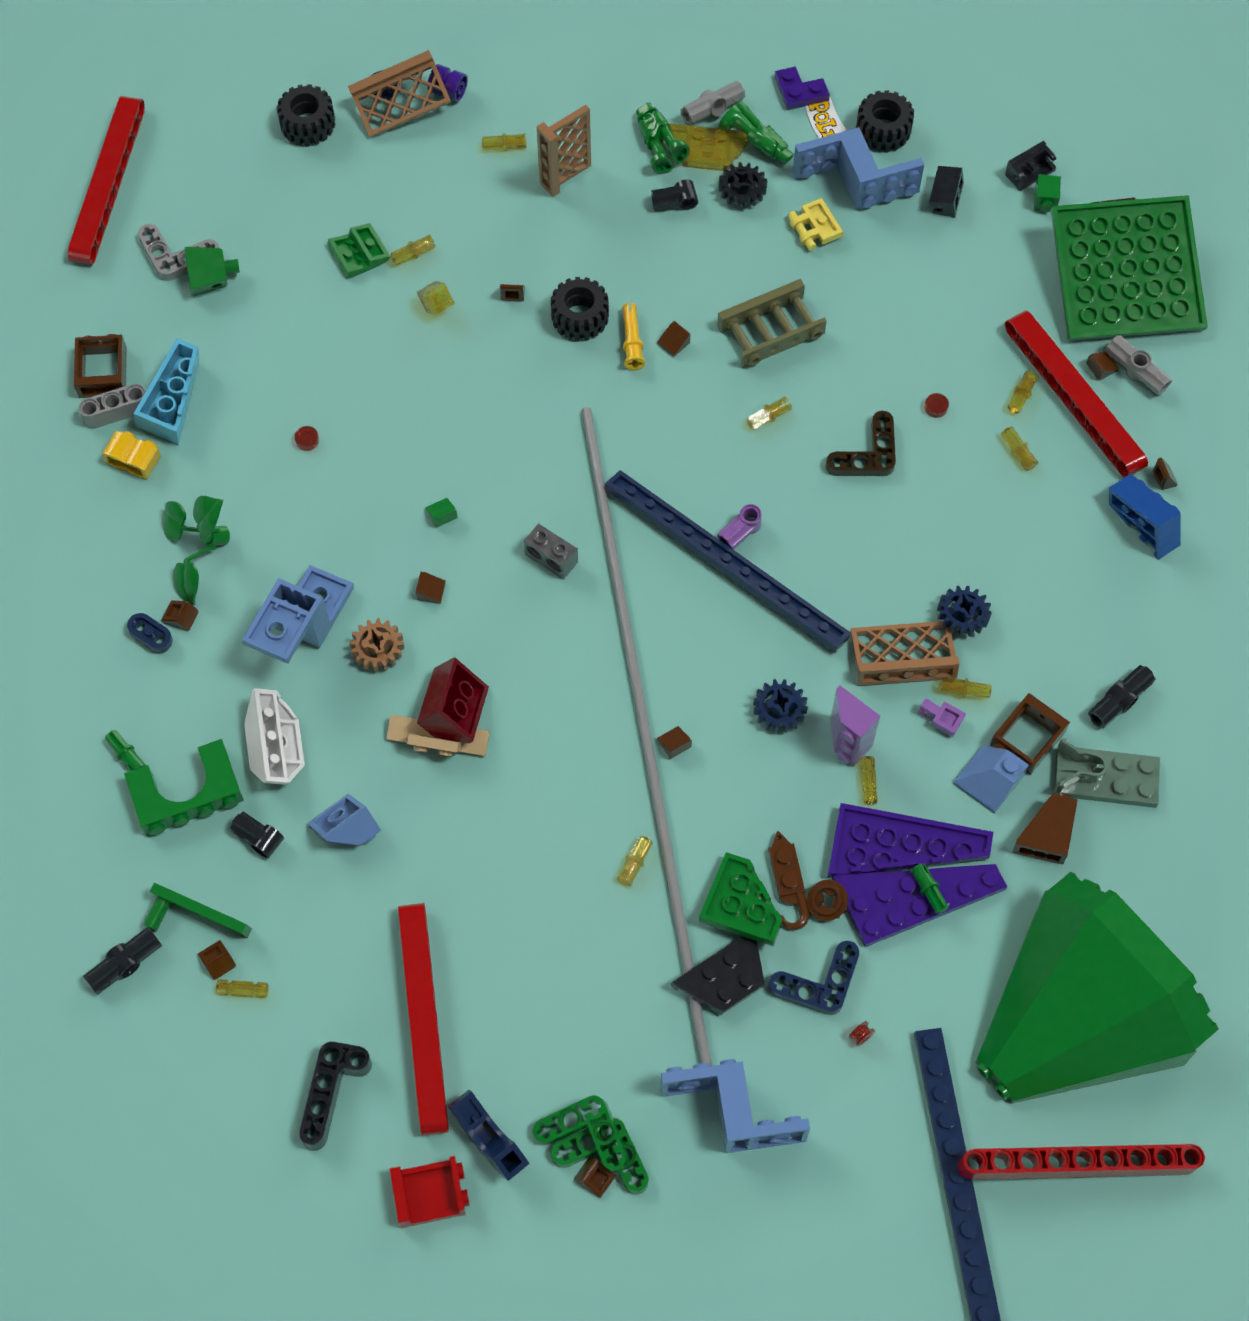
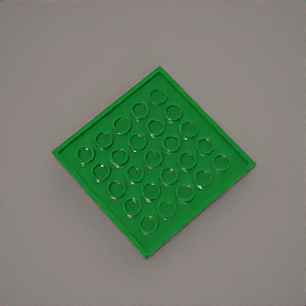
M1189 195L1052 206L1051 217L1068 341L1115 338L1117 335L1127 337L1207 329L1208 324Z

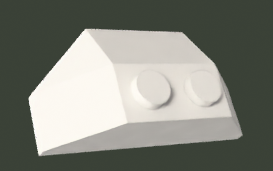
M254 688L251 693L244 723L250 770L264 783L288 785L305 766L299 719L280 698L281 695L277 690Z

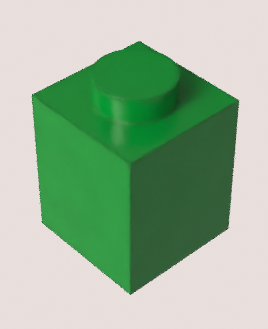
M1038 174L1034 192V210L1051 212L1052 206H1058L1061 176Z

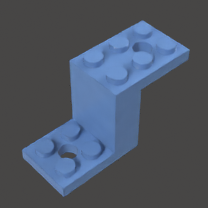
M858 127L795 145L792 173L796 180L808 178L821 172H829L837 168L856 210L919 193L924 162L922 158L878 169Z
M309 565L298 586L278 578L243 637V645L287 664L302 640L320 648L353 591L354 584ZM325 592L327 593V597L323 599L322 596L317 595L316 593ZM274 627L283 632L278 636L270 634Z
M735 1059L721 1061L720 1065L709 1066L708 1063H699L694 1065L692 1069L682 1070V1067H671L666 1069V1072L661 1073L662 1097L716 1090L726 1153L807 1141L810 1131L808 1118L801 1119V1116H791L785 1118V1122L774 1123V1120H763L757 1123L758 1126H753L743 1061L736 1062Z

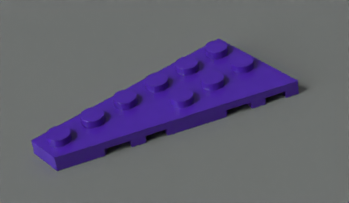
M841 803L827 878L833 877V875L914 868L923 863L927 866L986 860L990 857L994 832Z
M988 864L929 869L935 882H939L940 886L938 889L948 905V909L941 914H936L926 895H921V888L912 875L911 870L833 875L832 880L839 882L846 889L849 898L847 911L864 947H868L1005 891L1007 885L997 865Z

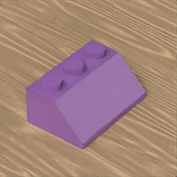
M839 685L836 689L830 718L834 752L842 762L850 763L855 767L873 746L880 715Z

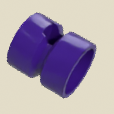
M436 64L450 100L459 102L466 91L468 76L456 70L451 72L450 68ZM433 69L429 75V83H432L435 75ZM437 89L432 91L434 94L443 95L442 91Z

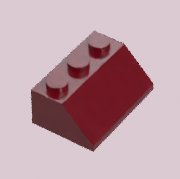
M455 657L433 669L417 724L434 738L472 743L489 686Z

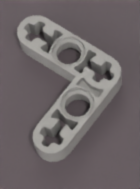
M153 224L143 225L138 232L139 238L159 277L162 280L170 281L188 274L187 264L183 263V259L186 258L185 249L172 254L159 229ZM147 234H151L153 236L154 241L152 243ZM211 239L190 246L219 248L218 243ZM156 249L164 250V253L160 256L153 255ZM165 267H169V269H171V270H170V271H166V269H164V268H165Z

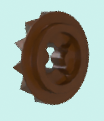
M822 880L810 889L807 896V905L811 914L817 919L830 922L831 920L839 919L847 911L849 898L846 889L839 882ZM823 892L830 897L835 896V899L832 900L833 909L827 905L822 906V903L825 902Z

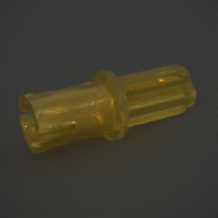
M503 133L502 136L482 137L483 150L504 149V151L511 148H526L525 133L505 135Z
M426 235V237L413 243L409 241L406 246L391 253V260L395 265H398L411 258L417 259L418 255L435 248V244H431L434 240L430 235Z
M1025 371L1019 385L1014 388V395L1007 406L1011 413H1020L1026 400L1031 398V391L1038 380L1036 373Z
M784 396L770 405H764L763 409L747 417L748 426L751 429H756L769 421L774 422L776 417L792 409L791 403L782 407L783 404L789 401L788 398Z
M1007 427L1001 433V436L1011 448V454L1013 456L1016 455L1025 471L1033 469L1038 464V461L1027 448L1028 443L1022 441L1013 427Z
M943 677L941 693L963 695V698L966 695L989 698L992 690L991 685L969 682L968 678L962 680Z
M640 836L630 855H626L625 865L617 877L620 883L627 884L629 887L632 886L638 871L645 865L643 861L652 845L651 839Z

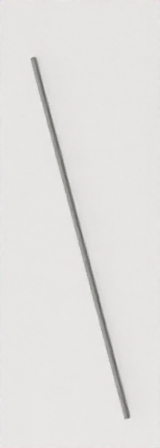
M585 407L582 409V416L685 974L693 969L694 965L606 490H604L605 483L591 408ZM688 994L700 1062L708 1063L709 1066H712L701 1004L693 1000V996Z

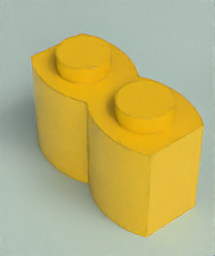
M115 431L102 453L107 464L121 470H126L143 479H148L161 457L158 446L154 442L138 440L135 435L128 431Z

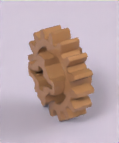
M380 618L376 619L375 624L367 620L366 627L358 625L359 633H352L354 639L350 641L352 657H356L357 665L364 662L365 670L373 666L374 671L377 672L379 667L382 666L386 671L388 670L387 664L396 665L395 657L402 658L400 650L404 649L403 635L398 633L396 625L390 626L389 620L384 624H381ZM374 640L379 644L380 650L375 646Z

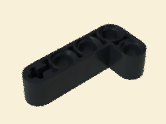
M327 1042L321 1046L299 1132L300 1138L307 1149L311 1151L320 1150L327 1142L343 1074L363 1077L371 1071L372 1061L365 1048L339 1042ZM331 1052L339 1053L338 1059L333 1062L326 1061L327 1055ZM357 1057H364L366 1059L365 1063L359 1067L352 1065L353 1060ZM323 1079H333L332 1085L329 1087H320V1082ZM318 1104H325L327 1106L322 1114L313 1113L315 1106ZM313 1122H314V1123H317V1124H316V1131H317V1133H318L319 1136H314V1137H313V1140L310 1141L308 1135H313V1133H314V1130H315V1126H314V1124H313Z

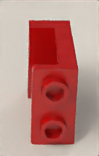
M450 1156V1160L403 1170L400 1166L389 1168L400 1228L466 1215L465 1207L470 1206L467 1189H461L460 1179H465L462 1162L457 1163L455 1156Z

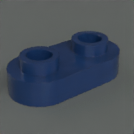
M137 613L129 618L127 628L133 638L155 652H164L171 647L173 638L168 628L144 613ZM145 626L143 630H138L139 627ZM159 639H164L162 643H157Z

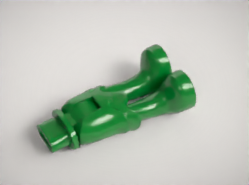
M742 101L736 106L733 105L722 117L718 125L721 130L728 131L734 126L741 129L747 135L746 140L751 142V145L758 148L765 155L773 156L774 160H781L784 164L793 158L794 153L788 149L789 145L783 141L782 137L770 125L765 127Z
M650 102L636 110L637 121L644 137V142L647 148L654 153L650 160L653 171L656 173L671 171L674 168V164L662 146L663 140L669 148L672 159L678 164L683 163L690 152L688 144L683 140L675 139L666 118Z

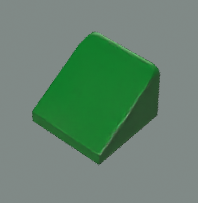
M448 498L425 507L436 528L458 518L457 510Z

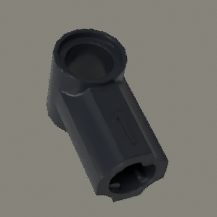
M689 179L677 182L674 187L651 190L652 204L655 210L678 206L682 210H690L698 205L694 183Z
M244 811L237 814L230 826L231 832L248 842L258 854L266 859L270 858L284 840V836L274 827L268 824L263 825Z

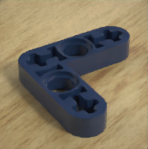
M847 940L838 944L824 985L779 971L771 976L769 991L777 998L827 1015H835L842 1009L859 957V948L854 942ZM848 948L851 950V955L854 956H849L847 964L844 966L841 965L844 956L842 952ZM834 972H843L847 978L846 982L843 984L835 983L832 980ZM780 979L785 980L784 985L791 988L793 982L796 983L794 995L790 994L791 989L787 987L778 990L777 984L774 982H779ZM809 987L813 991V997L808 1000L802 999L798 993L799 989ZM833 989L837 991L835 1002L838 1005L834 1004L831 1008L827 1006L828 1002L824 999L829 1000Z

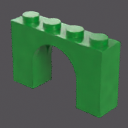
M222 739L197 747L205 768L206 780L202 790L195 797L187 801L174 802L162 797L159 794L149 765L124 773L141 828L146 836L161 834L165 829L172 826L186 825L192 819L211 816L214 811L223 808L230 809L237 806L239 802L244 801Z

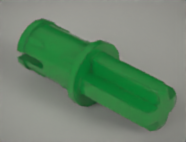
M112 730L105 736L106 741L117 753L116 758L122 760L130 771L146 766L134 751V746L128 745L118 731Z
M925 863L915 866L911 873L921 888V895H926L936 914L946 911L948 905L938 889L940 886L939 882H935Z

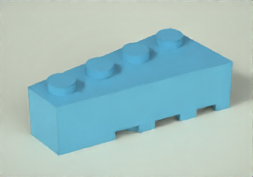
M176 338L133 413L137 428L179 445L200 362L197 346Z

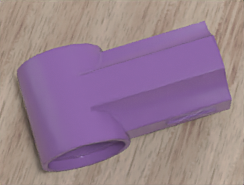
M754 504L742 507L740 514L718 533V539L734 550L750 534L758 532L761 528L762 513L760 508ZM754 517L756 520L747 521L745 518Z

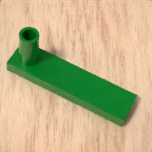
M155 882L150 890V893L155 895L156 899L143 925L155 931L158 930L171 903L248 938L252 930L250 926Z

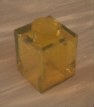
M434 281L416 292L426 312L436 315L455 304L446 284Z

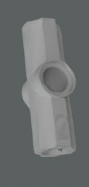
M738 81L714 92L712 90H705L699 99L680 109L681 117L689 126L711 115L719 117L724 114L727 107L745 98V90Z
M1117 335L1106 347L1105 351L1126 368L1129 378L1140 380L1156 395H1161L1171 384L1173 379L1151 362L1152 358L1148 352L1137 350L1121 335Z

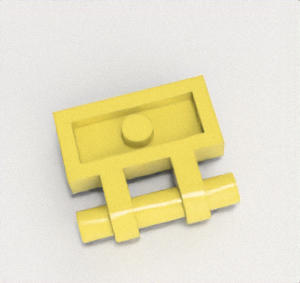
M822 198L803 205L801 209L803 214L799 216L795 211H791L787 215L790 220V226L793 230L797 231L800 236V242L809 251L816 248L813 240L817 238L824 245L843 236V230ZM807 223H809V225L812 228L809 231H807L804 226Z

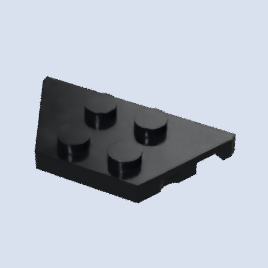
M741 936L674 980L671 984L672 988L675 990L680 989L693 996L692 999L698 1003L708 1005L711 1010L720 1015L724 1014L765 985L757 941Z

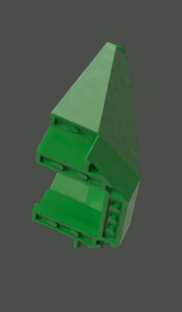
M1069 872L1049 890H1045L1036 908L975 1062L981 1076L985 1079L989 1078L996 1086L995 1090L998 1095L1004 1100L1008 1099L1011 1104L1185 1066L1197 1052L1196 1049L1219 1030L1217 1024L1207 1015L1210 1009L1204 996L1197 993L1194 989L1197 981L1193 973L1116 892L1111 890L1103 892L1098 884L1088 879H1084L1081 882L1076 874Z

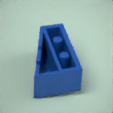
M1132 474L1109 487V505L1128 526L1134 525L1141 533L1139 539L1143 543L1148 541L1156 550L1154 556L1158 560L1181 545V512L1176 506L1169 504L1159 493L1151 490L1144 481L1137 479Z

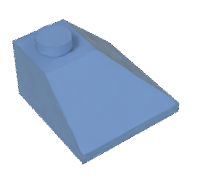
M983 745L953 784L995 813L1024 777L1029 765L1008 750Z
M350 794L345 795L307 823L314 832L328 842L360 846L373 840L376 834L381 831L367 807Z

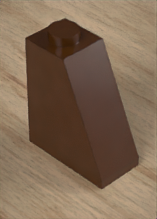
M1064 793L1052 794L1018 837L1012 853L1063 865L1068 856L1078 799L1071 798L1070 795Z

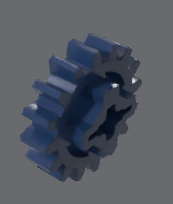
M958 585L955 592L949 588L946 595L942 594L937 607V611H939L937 618L944 620L942 627H951L949 632L951 634L955 630L959 631V637H962L964 632H967L968 636L972 637L974 630L980 634L983 627H987L992 614L989 611L991 603H984L987 596H979L978 589L971 592L969 586H966L965 590H961Z
M773 679L772 686L764 683L763 690H757V698H754L753 705L756 706L753 713L754 715H759L758 723L766 722V730L772 726L775 733L779 731V728H783L784 732L788 733L789 726L797 729L798 722H804L805 716L803 714H807L808 707L805 705L808 699L807 697H802L803 689L795 690V682L788 686L786 679H783L782 684H778L777 680Z

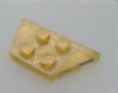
M669 123L675 139L685 141L690 148L688 157L682 163L683 167L718 171L729 170L730 165L733 164L735 159L739 158L743 153V148L749 142L746 140L747 135L743 131H723L718 128Z

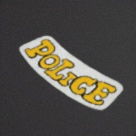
M831 97L829 101L805 106L810 123L818 138L847 131L834 109Z

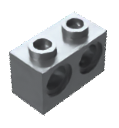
M539 523L524 540L525 555L562 579H565L578 563V548Z

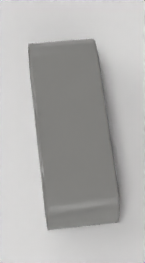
M131 384L84 399L80 402L78 410L85 426L92 429L133 417V413L146 390L140 384Z

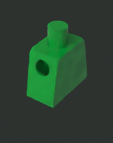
M184 247L191 296L226 287V274L240 273L238 259L224 260L221 248Z

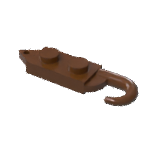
M777 831L772 847L769 848L768 852L778 896L781 902L786 905H797L800 918L797 922L790 923L785 920L783 915L780 916L782 918V925L785 928L799 930L808 923L810 914L794 843L791 844Z

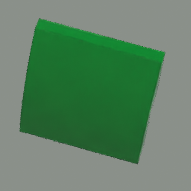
M371 223L351 227L349 234L330 238L327 242L328 248L346 278L367 272L390 259L389 253Z

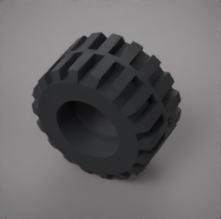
M301 84L297 88H289V92H284L282 98H279L277 106L279 123L283 135L288 137L290 142L296 141L297 145L305 143V146H310V143H315L316 145L320 143V140L325 141L327 135L333 133L332 128H335V115L332 99L325 90L321 91V87H312L311 84L302 86ZM312 113L310 116L300 117V115Z
M885 90V92L875 91L874 95L870 93L867 95V99L864 98L861 101L856 128H860L868 148H876V151L885 150V152H890V149L897 150L899 145L904 146L906 140H909L914 120V108H912L911 102L906 101L907 98L905 96H899L898 92L890 93V90ZM886 119L891 121V123H884L878 120Z
M575 277V280L569 278L566 279L565 284L562 282L558 284V289H554L550 300L551 319L560 335L565 334L567 339L573 337L575 341H580V338H584L586 341L590 340V336L594 338L598 336V331L603 332L605 325L608 324L609 301L605 288L599 286V282L595 280L591 282L590 278L587 277L585 279ZM577 305H583L590 308L585 312H574L570 310V308Z

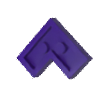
M796 66L775 71L774 77L787 110L829 101L830 94L823 78L802 83Z

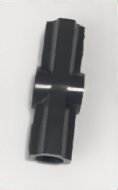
M1139 665L1123 681H1117L1107 691L1105 697L1089 711L1088 715L1091 721L1097 727L1104 729L1121 712H1127L1136 703L1139 696L1155 682L1156 678L1153 672L1147 666Z
M147 927L127 943H120L107 952L105 959L84 974L83 977L98 995L119 978L123 979L132 975L139 968L140 962L159 949L162 944Z

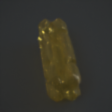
M864 756L861 758L863 803L865 805H876L878 796L876 792L875 758L873 756Z
M220 979L216 984V992L218 995L226 996L230 993L231 996L253 997L255 995L256 998H266L269 993V985L266 982L254 984L252 981L232 980V982H228V980Z

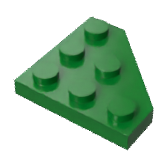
M726 852L700 913L699 922L774 946L782 926V918L779 912L774 908L771 897L762 881L759 880L751 860Z

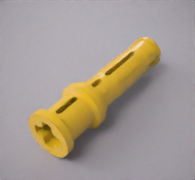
M628 303L622 306L626 338L623 343V350L626 352L624 365L629 370H639L645 366V359L642 357L644 344L639 339L637 306L634 303H630L631 310L629 311Z

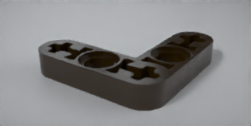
M882 410L873 415L871 424L872 452H832L826 460L825 467L827 472L834 476H888L892 474L896 456L894 419L891 413ZM879 420H884V423H886L884 431H881ZM886 439L890 445L883 448L877 444V441ZM882 455H886L887 467H883L881 463ZM861 459L867 463V466L858 468L854 465V462ZM847 460H850L849 467H847ZM834 461H838L840 466L835 467Z

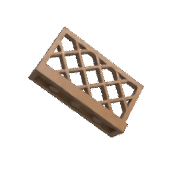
M429 50L348 86L370 138L451 103ZM429 69H433L435 74L432 83L421 80L423 72ZM407 79L415 81L411 92L401 89L403 81ZM419 83L430 87L426 98L415 94ZM390 88L395 90L391 101L381 98L384 89ZM433 89L442 91L445 97L437 102L429 99ZM399 92L409 95L405 107L395 103ZM366 97L375 99L371 110L363 108L360 100ZM413 97L424 101L421 109L417 111L409 109ZM379 101L389 105L385 116L374 112ZM393 106L404 110L401 118L397 120L389 118ZM372 116L383 119L379 128L371 129L370 121Z
M584 105L550 127L544 122L536 126L539 181L552 197L560 193L561 184L591 166L590 108L587 105Z
M943 621L851 628L858 686L957 678L959 659L955 654L952 634L949 633L950 627L943 628ZM944 629L945 636L941 640L930 634L933 630ZM909 632H917L922 636L915 642L906 635ZM891 633L897 638L892 643H889L881 637L884 634ZM867 635L872 640L866 646L858 641L857 636ZM925 639L936 644L931 651L920 645ZM901 640L911 646L906 653L895 647ZM876 642L887 648L881 655L871 649ZM939 648H942L949 653V657H938L934 653ZM916 649L924 654L925 657L923 659H914L910 655ZM890 652H893L901 658L898 661H889L885 657ZM867 653L876 660L873 663H862L861 658Z

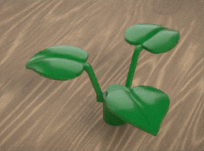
M199 496L194 503L193 517L197 523V528L184 525L186 512L182 505L176 501L166 502L163 513V528L169 540H180L183 530L199 532L201 542L208 546L186 557L184 563H177L175 565L173 574L175 589L184 601H189L192 605H196L195 597L199 585V573L194 563L190 561L208 551L215 550L217 545H227L230 540L229 529L226 526H216L224 500L210 496Z

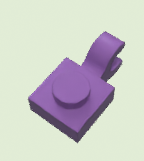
M926 698L918 711L919 714L925 717L934 718L931 725L952 737L966 713L945 701L940 707Z

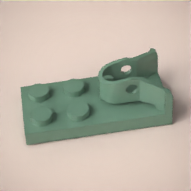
M1063 738L1056 749L1054 794L1064 793L1076 799L1156 808L1159 802L1160 757L1077 748L1067 742V738Z

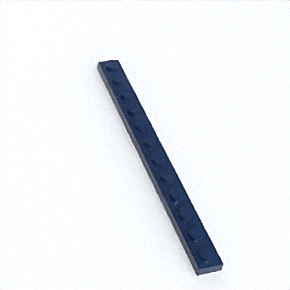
M619 470L605 483L604 490L834 653L850 638L851 632L623 471Z
M934 1028L915 1031L914 1038L970 1320L1001 1321L973 1181L962 1177L958 1170V1162L967 1151L942 1029Z

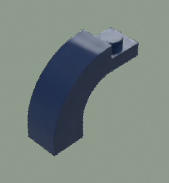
M471 1090L466 1091L448 1106L469 1139L493 1168L507 1181L530 1164L516 1143L509 1139L492 1120Z

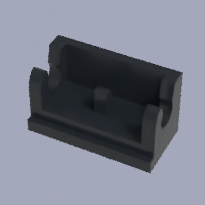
M1042 141L1009 160L1005 175L1019 191H1022L1037 181L1038 174L1049 175L1056 170V166L1052 161L1057 158L1048 148L1046 142Z
M938 166L929 205L941 207L942 209L934 208V214L951 216V218L956 217L964 185L963 168Z

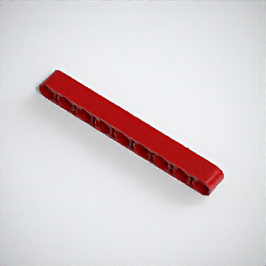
M120 96L68 247L69 261L86 264L95 263L144 116L145 103L143 99Z
M1025 310L1006 320L1005 329L1008 335L1123 477H1126L1129 474L1133 475L1148 466V459L1145 453L1033 315Z
M425 903L398 906L421 1136L448 1133L449 1126Z
M1194 1144L983 1148L967 1151L958 1162V1170L962 1177L969 1180L1188 1175L1203 1165L1205 1154L1199 1146ZM1157 1154L1165 1157L1167 1166L1159 1163ZM1184 1154H1188L1193 1158L1194 1165H1190L1185 1161ZM1130 1155H1134L1139 1159L1140 1166H1136L1131 1162ZM1076 1156L1084 1158L1087 1164L1086 1168L1078 1165ZM1103 1156H1108L1112 1159L1113 1167H1109L1104 1163ZM1023 1157L1028 1158L1032 1162V1169L1024 1167L1021 1161ZM1049 1157L1056 1158L1059 1161L1060 1167L1054 1168L1051 1166ZM994 1158L1003 1160L1006 1168L999 1169L995 1165ZM967 1159L975 1160L979 1166L978 1170L971 1169L967 1164Z

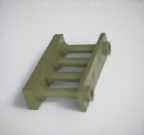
M801 279L718 313L717 326L721 333L732 330L744 350L741 352L740 365L742 368L749 365L754 366L763 359L811 339H818L825 334L827 322L825 317L814 321L801 300L804 297L805 289ZM789 304L794 305L806 325L794 330L781 308ZM773 313L785 334L773 339L760 316ZM748 321L753 322L764 343L752 347L740 325Z

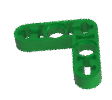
M588 1096L540 1119L533 1126L534 1138L545 1145L553 1144L588 1127L602 1163L607 1169L612 1172H621L629 1163L627 1150L608 1104L599 1096ZM593 1102H595L598 1105H601V1107L598 1108L597 1115H595L592 1112H589L584 1115L587 1118V1120L584 1121V1117L582 1113L579 1111V1108L586 1112L592 1109ZM568 1113H575L577 1116L576 1125L571 1128L566 1127L564 1117ZM557 1119V1123L562 1129L561 1133L555 1128L549 1132L550 1137L548 1138L540 1135L544 1131V1125L549 1128L557 1126L554 1121ZM604 1126H609L612 1130V1136L607 1141H601L598 1136L599 1130ZM612 1146L614 1152L622 1156L618 1160L619 1165L616 1166L614 1163L609 1162L613 1156L609 1149L604 1150V1147Z
M613 1118L617 1128H620L619 1133L622 1141L624 1139L627 1141L623 1142L625 1148L630 1150L633 1155L624 1170L630 1169L637 1164L638 1167H634V1172L638 1178L643 1177V1180H641V1186L637 1187L635 1184H629L632 1181L629 1170L626 1173H623V1171L618 1172L628 1192L636 1195L641 1194L648 1187V1174L625 1125L618 1118ZM604 1126L599 1130L598 1136L601 1141H607L611 1138L612 1134H606L609 1132V1126ZM589 1128L554 1144L551 1156L556 1166L567 1168L598 1154L596 1146L591 1150H585L581 1146L582 1138L591 1136ZM576 1141L577 1150L580 1152V1155L576 1156V1151L568 1154V1160L566 1161L562 1157H556L559 1155L560 1148L569 1151L573 1149L572 1142ZM611 1146L604 1147V1150L609 1149L611 1151L613 1163L616 1166L619 1165L617 1154Z

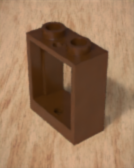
M108 334L106 336L87 335L75 338L74 387L79 398L93 397L126 386L127 347L122 334ZM118 353L117 375L85 377L86 355Z
M1028 693L993 735L990 746L1008 750L1029 765L1026 772L1031 775L1065 734L1070 722ZM1023 714H1026L1053 734L1034 759H1031L1003 739Z

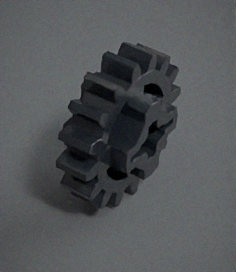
M739 162L738 167L731 164L730 171L724 169L723 175L719 176L718 191L721 192V198H727L728 205L734 202L736 208L740 204L747 208L748 203L756 206V200L761 202L763 195H766L767 179L764 178L765 173H758L759 167L751 168V163L743 166Z

